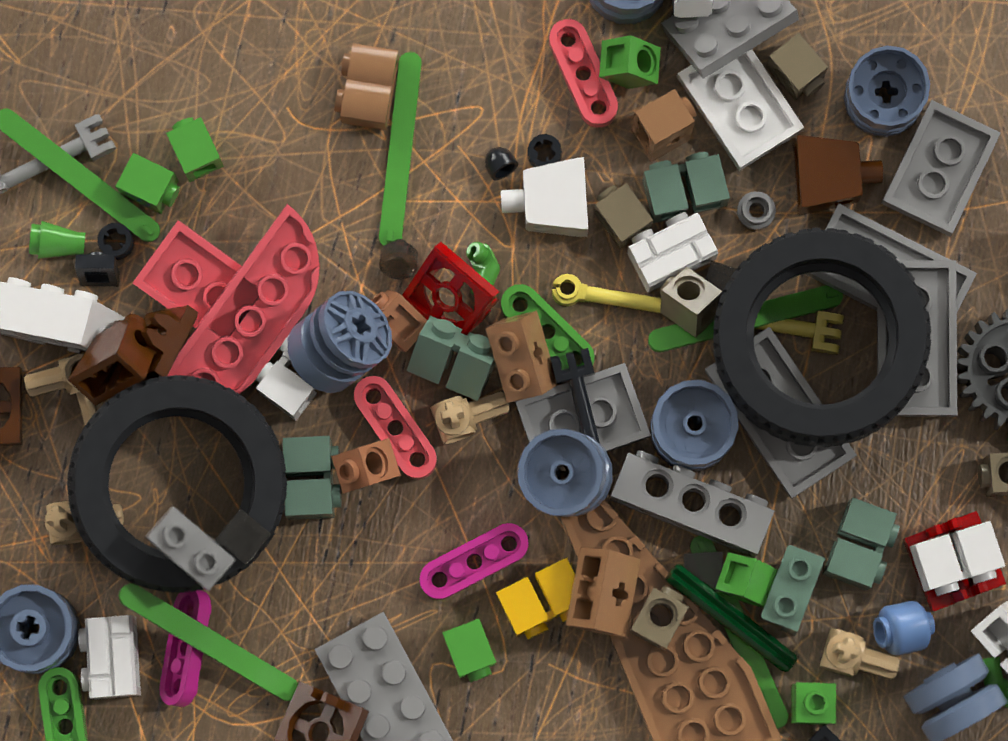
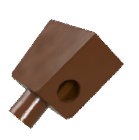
M804 135L796 137L793 151L798 215L834 209L838 204L843 206L856 204L862 197V184L883 183L882 160L860 161L859 143Z
M129 314L124 320L99 333L93 339L70 375L68 381L95 406L145 379L155 350L147 345L141 334L142 330L147 327L145 320L139 315Z

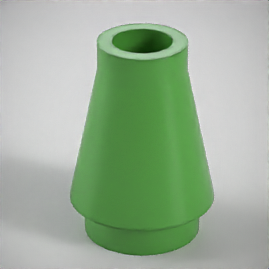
M42 221L41 224H32L29 254L38 255V259L84 254L86 233L73 231Z

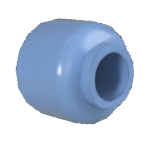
M916 601L886 605L880 610L878 617L874 619V637L877 644L881 648H885L891 655L899 656L919 652L928 647L931 635L935 632L934 618L930 612H926L924 607Z

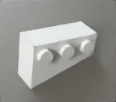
M9 277L7 283L0 282L1 335L42 345L48 343L68 347V351L80 354L81 350L86 351L93 339L99 333L113 326L114 321L124 320L125 317L98 303V296L89 292L75 290L74 296L64 294V289L49 284H42L41 289L31 288L30 282Z

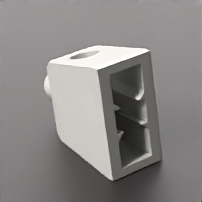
M584 157L523 170V189L501 190L502 213L525 212V227L527 231L587 237L588 216Z

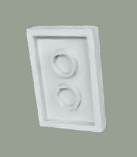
M752 49L704 79L692 65L677 74L678 80L739 171L804 130V126Z

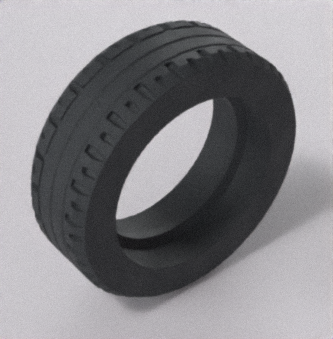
M812 228L799 230L798 233L790 232L772 239V242L760 246L749 255L746 261L739 265L726 284L719 300L714 320L713 345L715 362L721 382L733 403L740 412L746 415L749 421L761 430L769 432L768 434L786 442L790 441L794 442V444L808 447H831L852 443L877 432L896 417L906 406L920 384L926 369L931 347V325L929 312L926 309L927 304L919 285H916L913 275L903 263L896 260L897 257L882 245L874 244V240L857 233L849 234L847 230L827 228L826 230ZM807 273H834L857 282L875 298L887 323L888 350L879 374L862 392L838 403L810 404L784 394L766 377L755 354L754 326L763 303L781 284Z
M185 375L156 377L134 384L116 394L103 404L84 426L72 451L68 469L67 490L69 507L77 531L86 546L103 565L116 575L141 587L162 592L182 593L199 591L204 588L159 549L148 546L132 536L116 516L110 499L109 476L112 462L120 446L134 431L151 421L166 417H188L214 427L227 438L235 449L243 469V498L232 523L219 537L213 540L232 556L235 561L213 586L226 582L249 567L273 538L274 531L279 526L285 507L284 499H286L287 494L286 465L282 450H280L278 445L279 441L273 429L267 424L265 417L257 408L246 401V398L229 387L226 388L220 383L205 378Z

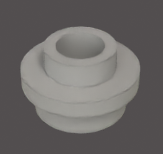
M759 191L744 195L737 207V215L740 222L752 230H761L768 227L776 214V207L772 198ZM755 205L759 206L763 210V215L758 218L753 217L749 213V208Z

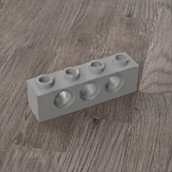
M638 450L636 455L627 454L610 501L698 536L708 538L713 542L755 558L758 555L775 511L767 508L768 501L752 494H746L745 499L730 493L731 486L717 480L710 479L708 484L694 479L696 473L682 466L674 465L672 470L658 464L659 458L644 451ZM655 477L662 479L667 485V493L661 497L651 496L646 490V482L649 479ZM688 492L698 493L703 499V508L696 512L687 510L682 503L683 495ZM726 506L735 508L740 515L739 523L735 526L724 525L720 521L719 510Z

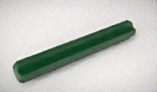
M676 564L669 571L666 581L778 669L788 672L796 663L798 657L794 652L682 565Z

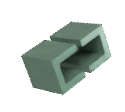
M699 152L686 157L685 164L672 165L670 160L660 161L651 164L649 170L644 171L642 181L653 223L669 220L682 212H686L689 208L681 179L683 176L685 177L694 214L728 205L730 196L719 154L709 156L708 152Z
M430 316L419 333L406 371L439 384L444 370L448 369L455 351L458 354L446 388L478 401L495 365L489 339L484 335L470 332L468 336L461 333L462 329L456 327L452 322Z
M330 436L283 438L286 477L324 476V479L287 480L285 516L288 520L335 518V508H341L340 484L333 483V469L335 467L331 456L340 454L339 446H332Z
M851 498L847 503L837 535L873 547L874 549L870 550L838 538L833 543L823 575L866 591L872 588L873 582L880 584L887 566V562L881 560L884 548L886 546L893 547L900 529L899 525L894 524L897 513L856 498Z

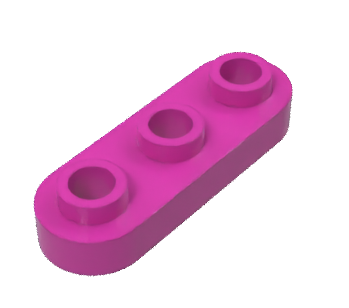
M502 524L432 560L423 567L420 573L422 590L430 598L436 600L447 599L520 561L528 550L529 543L526 532L516 524ZM507 537L513 538L517 543L516 548L512 551H505L501 546L502 541ZM477 555L481 558L482 564L478 569H471L467 566V560L470 556ZM438 573L444 574L447 577L446 585L443 587L434 586L432 583L434 575Z
M202 590L179 593L173 607L208 627L212 611L209 595ZM170 633L168 634L160 679V697L167 705L186 707L197 694L204 653Z

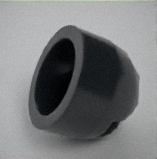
M493 148L487 153L485 158V168L492 180L495 181L509 176L518 167L517 160L506 148Z

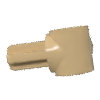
M76 354L58 360L59 366L27 374L24 377L26 390L30 397L66 388L67 393H70V395L76 394L84 425L103 405L102 402L95 406L68 381L73 365L80 361L84 354Z
M497 392L480 398L478 401L474 400L468 402L466 397L464 398L463 396L449 398L431 406L430 409L442 442L445 445L474 435L477 430L476 424L507 414L509 412V404L506 401L505 394Z
M69 501L46 505L45 526L49 532L50 545L82 542L83 540L77 531L71 515ZM112 504L116 516L123 525L124 515L121 505Z
M830 628L819 667L852 677L858 673V670L891 680L897 675L900 659L893 655L866 648V641L861 636Z

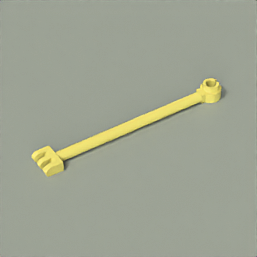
M572 274L560 275L553 282V287L558 286V288L552 289V295L554 300L561 306L568 307L576 304L578 301H588L660 313L661 298L588 286V284H582ZM568 282L573 284L575 290L572 294L566 295L561 292L560 286ZM818 311L815 323L786 319L754 329L765 330L770 327L773 332L813 338L811 351L838 354L839 345L825 343L824 341L825 338L841 339L842 331L828 328L827 323L843 324L844 316Z

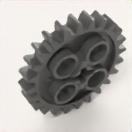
M1008 309L1003 313L1002 321L995 312L991 313L988 317V324L982 320L978 321L974 326L977 333L969 331L964 337L968 344H961L957 350L960 355L965 357L957 360V369L964 371V373L957 376V383L966 384L967 386L959 396L960 398L972 397L974 401L969 406V411H974L978 408L983 410L980 422L986 421L990 416L995 418V430H998L1004 422L1008 423V402L1004 400L1001 394V389H1008V377L992 386L988 385L987 380L1000 378L1008 373ZM984 354L995 355L1000 361V368L988 366L985 362Z

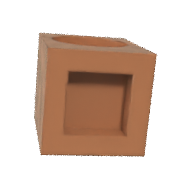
M389 438L331 456L343 494L401 476Z

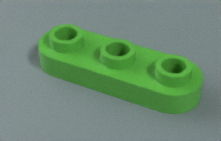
M517 284L509 287L504 292L501 298V310L505 318L537 310L542 328L551 327L555 331V335L552 338L545 340L550 357L558 355L560 358L561 370L569 368L565 353L573 351V353L580 355V349L584 348L589 349L592 365L594 364V351L590 344L534 289L527 285ZM523 300L527 303L528 307L523 312H517L513 308L514 302Z
M61 667L46 671L38 685L46 741H88L78 677L72 671ZM60 680L65 681L67 684V691L63 695H57L54 691L55 684ZM69 719L73 724V729L69 734L65 735L60 731V724L63 720Z

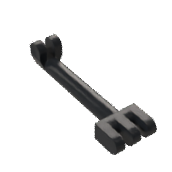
M580 349L581 359L584 365L576 366L573 351L565 353L569 368L561 370L562 364L558 355L550 357L557 384L569 382L581 433L593 437L600 444L584 377L595 375L589 349Z

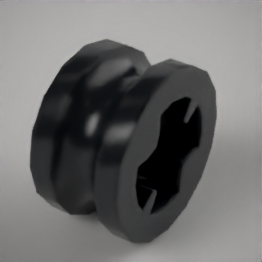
M540 134L530 141L527 154L528 161L533 168L560 162L562 154L561 145L554 136ZM543 144L550 145L551 154L554 156L553 159L549 161L548 157H546V162L539 161L538 152L535 148L540 145L541 149H543Z
M110 223L100 230L98 245L102 252L108 255H115L116 260H121L131 254L134 248V238L125 225ZM118 232L121 238H126V243H120L122 248L114 251L111 245H106L107 238L112 240L110 235Z

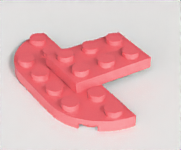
M288 204L283 208L243 265H240L180 220H177L132 282L168 309L189 305L198 312V317L193 324L195 330L181 348L168 376L185 375L209 379L222 384L226 388L229 387L238 394L246 390L256 380L261 370L271 360L290 334L292 328L298 323L311 304L319 280V255L316 242L308 225Z

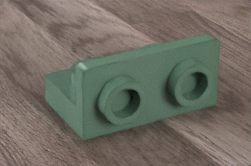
M793 545L787 546L761 618L781 626V631L795 636L825 558Z

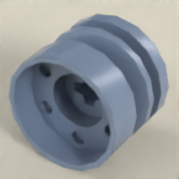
M884 46L870 50L859 58L847 80L844 93L847 115L856 127L869 135L889 137L901 134L914 124L928 101L930 80L927 69L916 55L904 48ZM881 88H887V94L894 95L891 96L888 103H883L882 97L876 96Z
M341 291L334 294L316 308L314 312L295 325L288 337V355L293 368L302 380L314 389L326 393L343 391L384 360L392 347V331L386 316L373 301L365 295L353 291Z

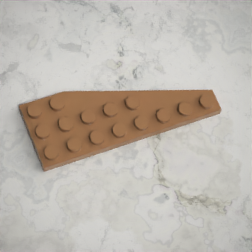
M604 499L595 510L582 516H560L577 559L580 547L607 549L641 559L627 637L609 635L652 740L782 741L752 668L729 644L723 634L715 628L700 608L686 596H684L682 603L689 607L665 651L630 633L653 588L661 591L663 586H666L681 595L683 594L666 581V576L669 572L621 520L609 503ZM657 605L650 610V619L656 626L665 627L671 623L672 614L667 607Z

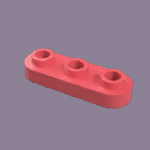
M564 19L557 22L550 31L549 45L581 118L592 127H605L615 119L618 102L609 81L599 78L600 61L584 26L576 20ZM566 36L572 37L575 40V44L566 47L561 43L562 38ZM580 70H586L589 72L590 78L582 81L577 78L576 74ZM595 104H601L606 110L603 114L597 115L592 112L591 108Z
M368 376L359 381L354 390L356 406L380 441L390 439L398 467L403 474L416 480L424 479L431 475L437 464L436 452L389 383L378 376ZM371 391H377L381 394V399L376 404H371L367 401V395ZM394 422H398L403 426V431L399 435H392L388 431L389 426ZM414 454H421L425 457V462L422 466L414 467L411 465L410 459Z

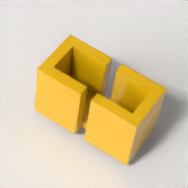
M567 558L535 573V578L551 609L548 612H545L528 577L496 592V596L516 637L525 634L527 640L547 631L546 623L559 616L562 622L567 621L575 573Z

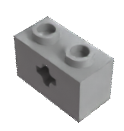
M170 507L145 536L150 543L208 591L235 561L232 556L175 507Z

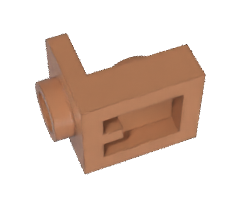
M387 290L385 293L380 292L371 301L386 316L392 331V343L406 353L417 341L427 319L400 293L392 290Z

